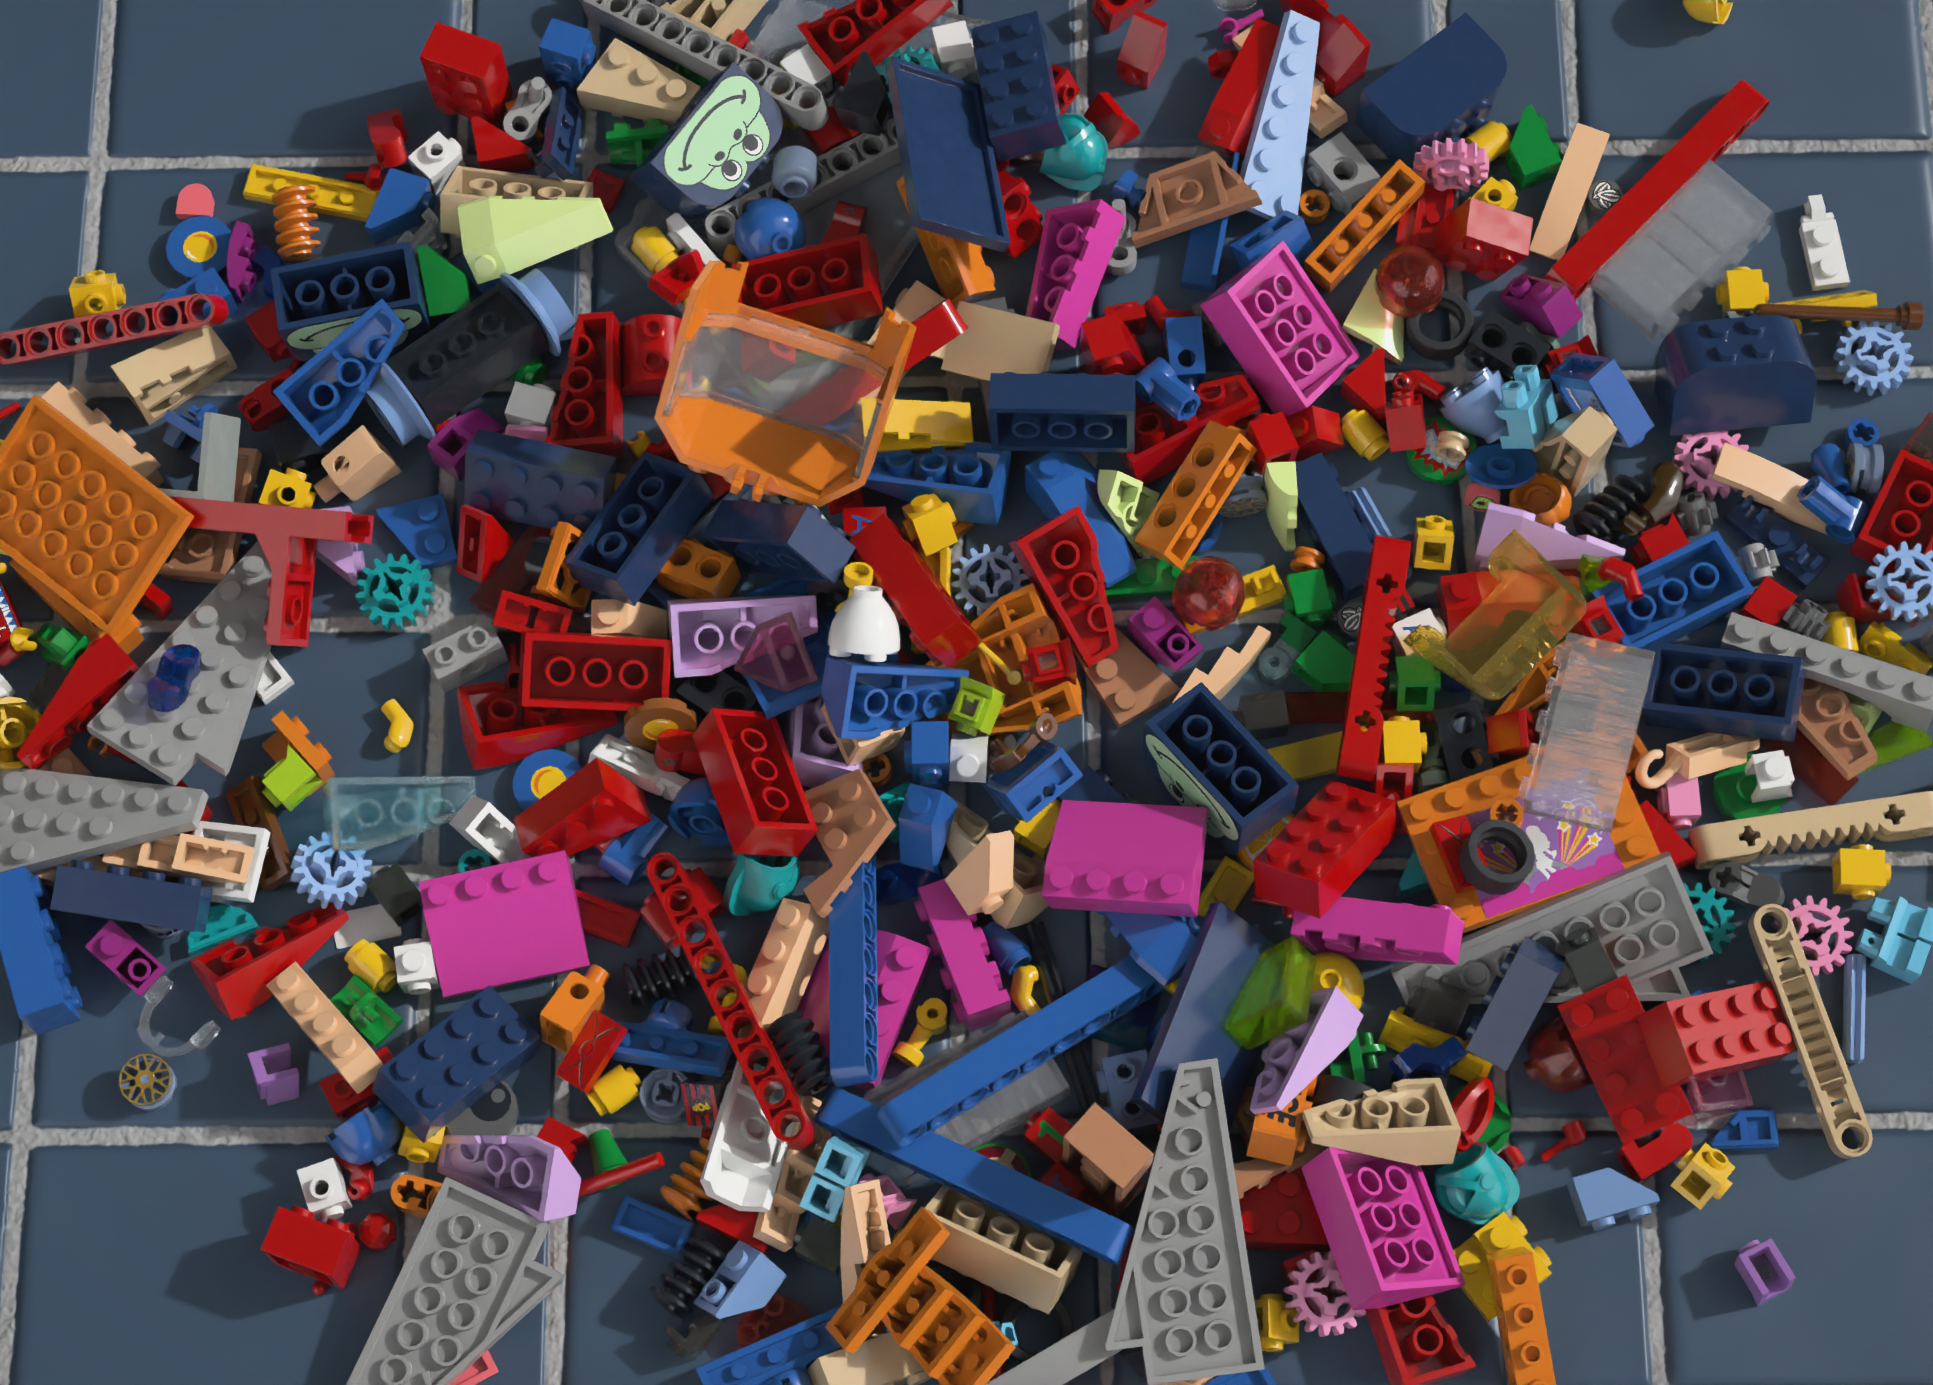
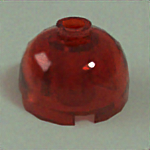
M1415 245L1401 246L1388 252L1380 262L1375 276L1374 287L1380 298L1379 302L1392 314L1406 318L1416 317V314L1425 311L1427 313L1433 311L1441 301L1446 281L1443 265L1435 254L1424 247Z
M1201 557L1194 559L1181 570L1174 583L1172 601L1176 612L1186 623L1192 626L1196 623L1199 626L1206 627L1205 630L1209 631L1223 629L1234 622L1245 603L1246 584L1240 571L1231 562L1220 557Z
M1561 1016L1535 1030L1527 1044L1529 1060L1523 1062L1532 1082L1540 1080L1547 1090L1556 1094L1573 1093L1593 1084L1589 1072L1584 1073L1580 1066L1583 1064V1060L1566 1024L1563 1025V1018Z

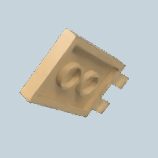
M959 301L957 311L965 321L968 329L928 356L943 360L941 369L946 372L990 382L991 373H1048L1060 325Z

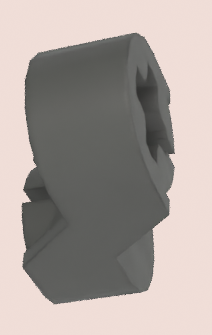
M1733 862L1718 863L1709 873L1710 886L1716 889V894L1721 898L1726 897L1727 900L1737 902L1754 911H1757L1766 904L1782 906L1784 903L1785 894L1783 888L1774 877L1758 873L1744 865Z

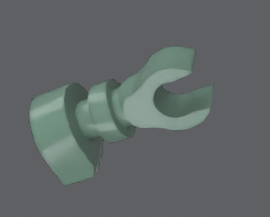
M1436 730L1434 732L1435 745L1427 746V753L1421 754L1424 762L1421 764L1423 773L1417 779L1418 793L1451 783L1449 772L1443 770V760L1439 759L1442 742L1440 734Z

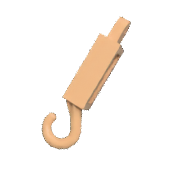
M1705 733L1667 744L1665 765L1654 776L1649 778L1647 770L1650 763L1654 759L1662 758L1663 752L1659 749L1647 752L1636 766V780L1641 787L1656 789L1675 773L1689 780L1747 763V753L1759 748L1760 738Z

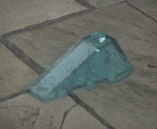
M475 776L329 778L322 788L324 827L332 851L372 850L449 823L472 795L476 797Z

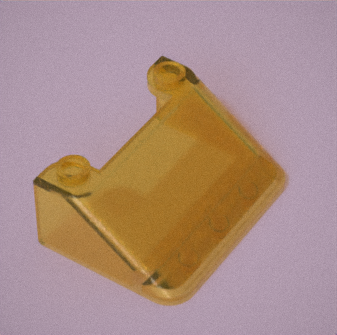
M1515 529L1488 557L1489 571L1501 584L1447 638L1437 629L1419 624L1403 640L1418 656L1484 699L1491 701L1499 700L1506 696L1573 628L1586 612V601L1583 595Z

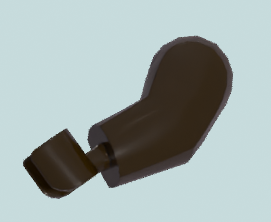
M1663 461L1652 469L1650 473L1651 494L1637 508L1638 515L1631 510L1618 525L1622 531L1629 536H1635L1646 525L1653 527L1676 510L1684 479L1680 467L1673 462Z

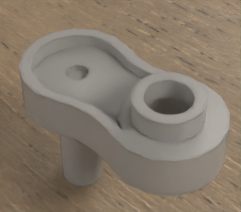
M535 77L520 86L516 103L503 120L502 131L523 144H527L535 137L540 118L550 108L552 91L543 78ZM522 125L525 131L518 132L513 129V126Z
M1115 199L1112 202V207L1125 216L1126 219L1106 271L1113 275L1121 276L1132 272L1137 264V251L1131 238L1133 231L1137 232V224L1135 218L1126 212L1125 201Z

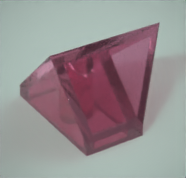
M791 611L757 624L733 669L783 693L818 680Z

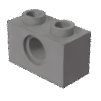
M1342 131L1309 153L1306 172L1310 181L1317 187L1321 186L1328 194L1332 207L1338 212L1342 211L1345 216L1381 179V176ZM1343 174L1348 176L1350 179L1340 180L1336 177V175Z
M488 617L422 649L444 694L509 661L504 647Z

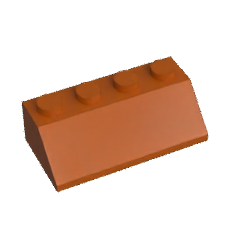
M903 175L896 184L910 216ZM914 227L942 297L945 299L949 298L955 308H958L959 301L973 303L986 298L996 290L994 287V274L991 268L985 265L981 255V246Z

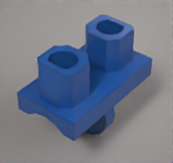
M207 403L201 409L192 405L188 414L195 417L194 420L182 413L175 414L171 410H167L163 419L169 425L162 440L179 450L184 449L190 436L198 440L189 457L200 463L204 413H218V408L211 403Z

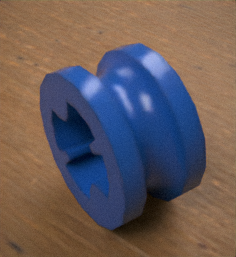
M1865 418L1852 421L1844 435L1845 445L1848 448L1852 442L1861 443L1863 447L1876 444L1880 434L1878 427L1874 422ZM1857 430L1861 434L1868 433L1869 437L1866 441L1862 437H1855Z

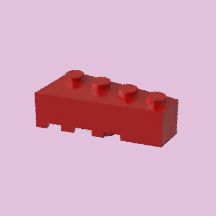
M855 0L838 10L834 7L824 12L823 17L811 23L807 20L797 25V27L832 75L845 87L848 81L849 70L854 63L856 64L862 51L867 52L874 66H877L954 4L951 0Z
M613 311L578 314L568 352L569 362L566 373L562 375L560 383L561 392L557 407H554L551 418L553 423L550 435L546 437L545 443L623 458L622 326Z

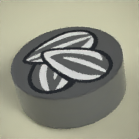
M1599 180L1592 184L1586 199L1587 205L1593 213L1604 216L1623 197V192L1615 182Z
M1348 603L1339 611L1337 628L1347 639L1357 640L1362 603Z

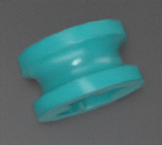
M471 849L462 854L459 859L458 868L460 873L470 871L468 864L471 861L474 863H479L481 860L485 863H481L483 868L493 866L486 852L480 849Z

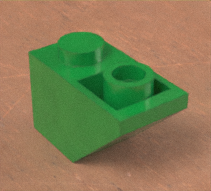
M1532 104L1524 109L1505 161L1519 191L1555 178L1563 161L1559 145L1556 142L1552 143L1548 135V127L1544 117L1541 114L1537 115Z
M429 245L417 246L418 254H415L419 273L423 279V292L429 316L458 312L474 301L470 278L467 272Z
M1323 630L1295 660L1292 673L1319 695L1348 694L1354 655L1348 651L1347 644L1336 635L1330 636Z

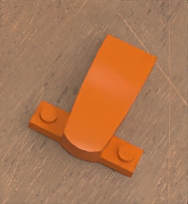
M922 1206L892 1244L882 1248L868 1261L857 1280L855 1290L825 1326L844 1350L854 1354L882 1320L899 1346L909 1350L927 1375L937 1379L941 1385H986L1016 1347L971 1301L944 1278L926 1266L951 1233L931 1211Z

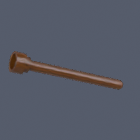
M1904 302L1903 305H1898L1896 308L1757 304L1753 309L1757 316L1773 314L1789 319L1892 322L1896 326H1901L1903 330H1920L1924 316L1923 306L1920 302Z

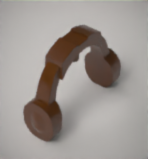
M1050 713L1036 716L1029 726V736L1020 745H1016V740L1011 733L995 734L989 742L991 754L987 764L995 773H1002L1018 765L1038 743L1049 741L1055 736L1058 731L1057 720Z

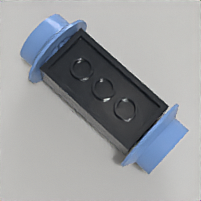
M535 268L519 280L506 272L500 275L501 282L396 355L381 363L382 367L378 372V376L370 385L364 398L387 432L401 447L418 435L432 441L436 436L433 428H436L438 424H442L547 350L554 356L561 354L559 338L572 330L576 323L558 291L541 271Z

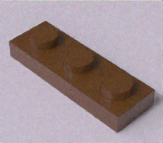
M249 776L225 794L237 825L265 828L270 832L259 882L262 890H274L291 878L293 869L290 866L293 859L271 803L261 792L265 789L261 777Z

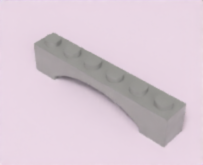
M1731 613L1719 649L1802 657L1805 678L1854 694L1886 712L1892 717L1891 721L1927 732L1933 719V677L1752 618Z

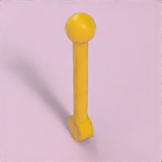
M983 642L977 646L1007 675V680L1010 684L1017 685L1021 683L1023 676L1020 671L1011 670Z

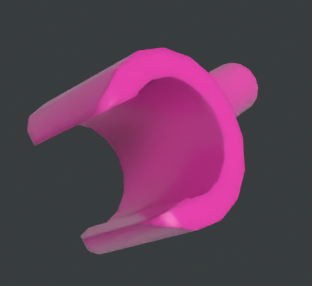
M1259 9L1242 19L1235 20L1230 17L1222 19L1219 23L1218 33L1227 29L1232 31L1223 36V43L1232 44V39L1238 35L1239 30L1255 22L1257 18L1265 17L1262 9Z

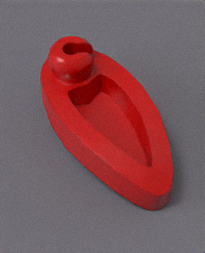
M1476 1077L1471 1080L1451 1104L1461 1128L1456 1153L1467 1151L1483 1134L1492 1117L1494 1088L1491 1080L1488 1078Z

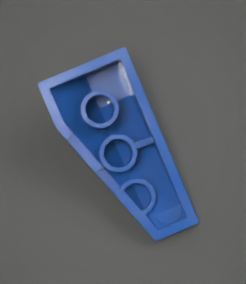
M381 299L273 391L318 446L323 445L349 422L380 371L381 363L386 361L406 328L405 324L387 303Z
M970 442L965 443V448L944 451V446L942 445L933 446L932 452L912 454L908 449L879 452L876 455L873 467L864 486L910 503L917 496L935 493L942 503L948 502L957 520L997 525L1006 502L1012 451L991 450V443Z
M1052 451L1025 466V492L1048 519L1079 505L1097 537L1099 547L1097 551L1101 571L1104 572L1105 577L1104 585L1108 588L1136 572V565L1125 535L1100 501L1097 490L1099 472L1082 454Z
M826 657L821 694L837 737L873 739L881 736V732L893 728L901 729L907 727L910 722L924 717L930 719L950 712L960 689L961 675L968 678L969 671L889 661L872 662L860 658Z
M1095 911L1109 918L1113 923L1109 930L1116 938L1124 937L1132 947L1129 953L1131 957L1163 986L1181 977L1204 921V917L1201 915L1187 917Z

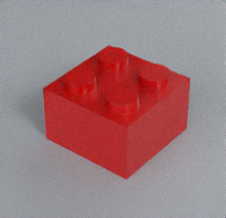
M1470 198L1438 223L1433 261L1445 264L1451 270H1463L1476 274L1479 279L1495 281L1529 256L1533 218Z
M292 1205L291 1210L279 1206L260 1250L275 1265L345 1290L362 1250V1247L354 1238L355 1234L348 1230L349 1226L331 1218H328L326 1223H323L313 1217L314 1213L296 1205Z

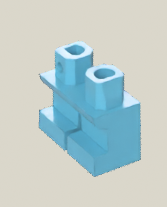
M1519 365L1513 371L1515 381L1506 382L1500 388L1502 401L1494 410L1499 418L1507 422L1506 428L1500 435L1502 449H1535L1545 436L1546 431L1550 429L1559 417L1551 380L1540 379L1537 365Z
M1876 897L1870 905L1866 919L1884 925L1882 933L1880 935L1864 928L1858 938L1855 950L1872 958L1870 966L1912 984L1921 975L1931 947L1930 944L1933 942V908L1923 909L1911 905L1902 897H1899L1895 903Z
M838 1134L827 1140L814 1170L815 1173L809 1181L799 1206L834 1223L839 1213L843 1212L845 1187L857 1184L871 1150Z

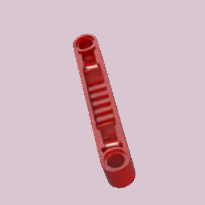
M1375 535L1373 539L1338 753L1336 776L1373 782L1384 725L1383 715L1380 712L1383 701L1380 698L1385 689L1382 685L1387 676L1385 669L1389 663L1387 656L1391 649L1389 643L1393 636L1391 629L1395 623L1393 616L1406 584L1411 551V541L1380 535ZM1380 585L1387 586L1388 594L1382 593ZM1359 721L1366 722L1367 731L1360 730Z

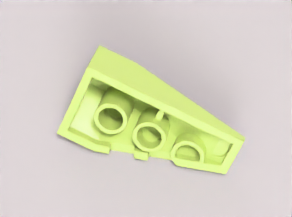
M487 196L461 204L457 208L463 254L477 284L500 278V275L504 272L510 275L606 235L613 230L600 198L558 197L556 200H538L534 196H523L522 199H503L502 196Z

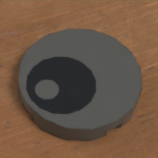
M502 1081L447 1124L446 1127L451 1135H510L516 1126L519 1115L517 1098L509 1084Z

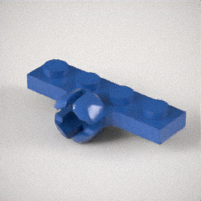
M662 998L656 1001L647 1019L642 1023L613 1020L628 1029V1032L610 1060L722 1077L733 1053L727 1037L690 1032L695 1021L691 1010L687 1005L675 999L671 1001L668 1010L665 1012L663 1011L669 999Z
M839 1306L696 1368L702 1385H786L788 1383H791V1385H812L807 1373V1366L821 1356L843 1349L825 1327L839 1310Z

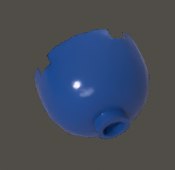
M763 197L751 202L746 207L747 211L743 213L741 219L738 217L736 221L734 238L738 250L748 260L800 249L806 243V228L801 215L792 205L777 197Z
M697 778L686 783L677 792L671 804L668 820L672 828L688 840L691 834L705 838L700 843L701 845L710 847L730 845L731 842L708 778Z
M380 1099L378 1104L372 1108H365L334 1129L333 1133L328 1134L325 1138L339 1157L348 1163L363 1165L373 1161L377 1167L396 1154L392 1147L401 1139L403 1124L396 1114Z

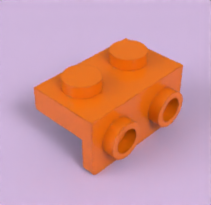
M280 711L271 719L277 732L263 742L262 747L277 763L282 758L286 760L289 745L323 781L309 795L311 796L335 776L328 763L332 756L319 741L313 745L305 737L310 732L297 716L290 720L283 711Z

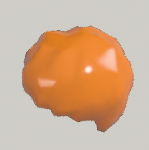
M1537 472L1530 482L1513 488L1509 493V507L1535 514V522L1551 526L1555 522L1560 524L1570 516L1572 506L1571 494L1561 481L1549 473Z

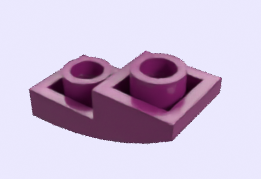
M236 221L227 253V278L236 302L243 304L247 293L253 291L257 280V275L249 260L253 258L256 252L257 240L249 224Z

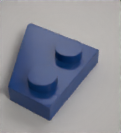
M443 493L376 509L380 521L391 530L400 544L411 553L414 560L418 559L420 561L422 569L430 570L457 563V551Z

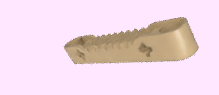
M1933 791L1701 825L1688 831L1691 848L1697 853L1694 859L1695 867L1699 870L1712 869L1721 862L1747 864L1754 861L1761 851L1765 856H1769L1773 849L1776 848L1779 854H1783L1788 846H1790L1794 852H1798L1803 844H1805L1808 850H1811L1817 842L1824 848L1828 846L1832 839L1838 846L1846 838L1851 843H1855L1861 835L1865 841H1870L1874 837L1882 842L1932 836ZM1744 836L1745 841H1740V837ZM1752 841V845L1748 846L1747 842Z
M1766 904L1755 911L1750 917L1748 923L1749 934L1767 979L1771 980L1798 1050L1796 1051L1797 1060L1802 1065L1803 1076L1808 1081V1089L1811 1092L1812 1101L1828 1145L1838 1157L1844 1159L1859 1157L1870 1149L1873 1141L1872 1131L1791 916L1781 905ZM1764 915L1772 916L1777 920L1779 926L1777 933L1770 934L1763 930L1761 918ZM1786 957H1789V958H1790V959H1788V960H1785V961H1782V962H1779V963L1777 962V960H1780V959H1783V958H1786ZM1843 1100V1103L1831 1106L1832 1102ZM1847 1128L1852 1129L1858 1135L1859 1142L1855 1149L1847 1148L1842 1142V1133Z

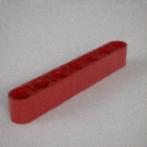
M192 294L4 332L0 334V363L25 365L214 327L222 324L227 319L229 307L223 297L219 295ZM206 302L211 307L210 315L207 318L203 314V306ZM174 308L178 313V320L175 324L170 319L171 311ZM141 315L145 318V327L142 331L138 326V320ZM109 321L113 326V333L110 337L106 333V326ZM77 328L81 333L78 344L74 340V332ZM44 335H46L49 340V345L46 350L42 346V339ZM13 341L15 342L17 347V351L14 356H12L10 351V346Z

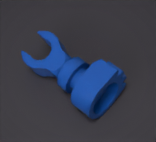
M1128 169L1114 185L1110 195L1115 199L1129 200L1128 205L1133 209L1138 207L1139 210L1146 192L1142 188L1138 190L1135 188L1138 175Z

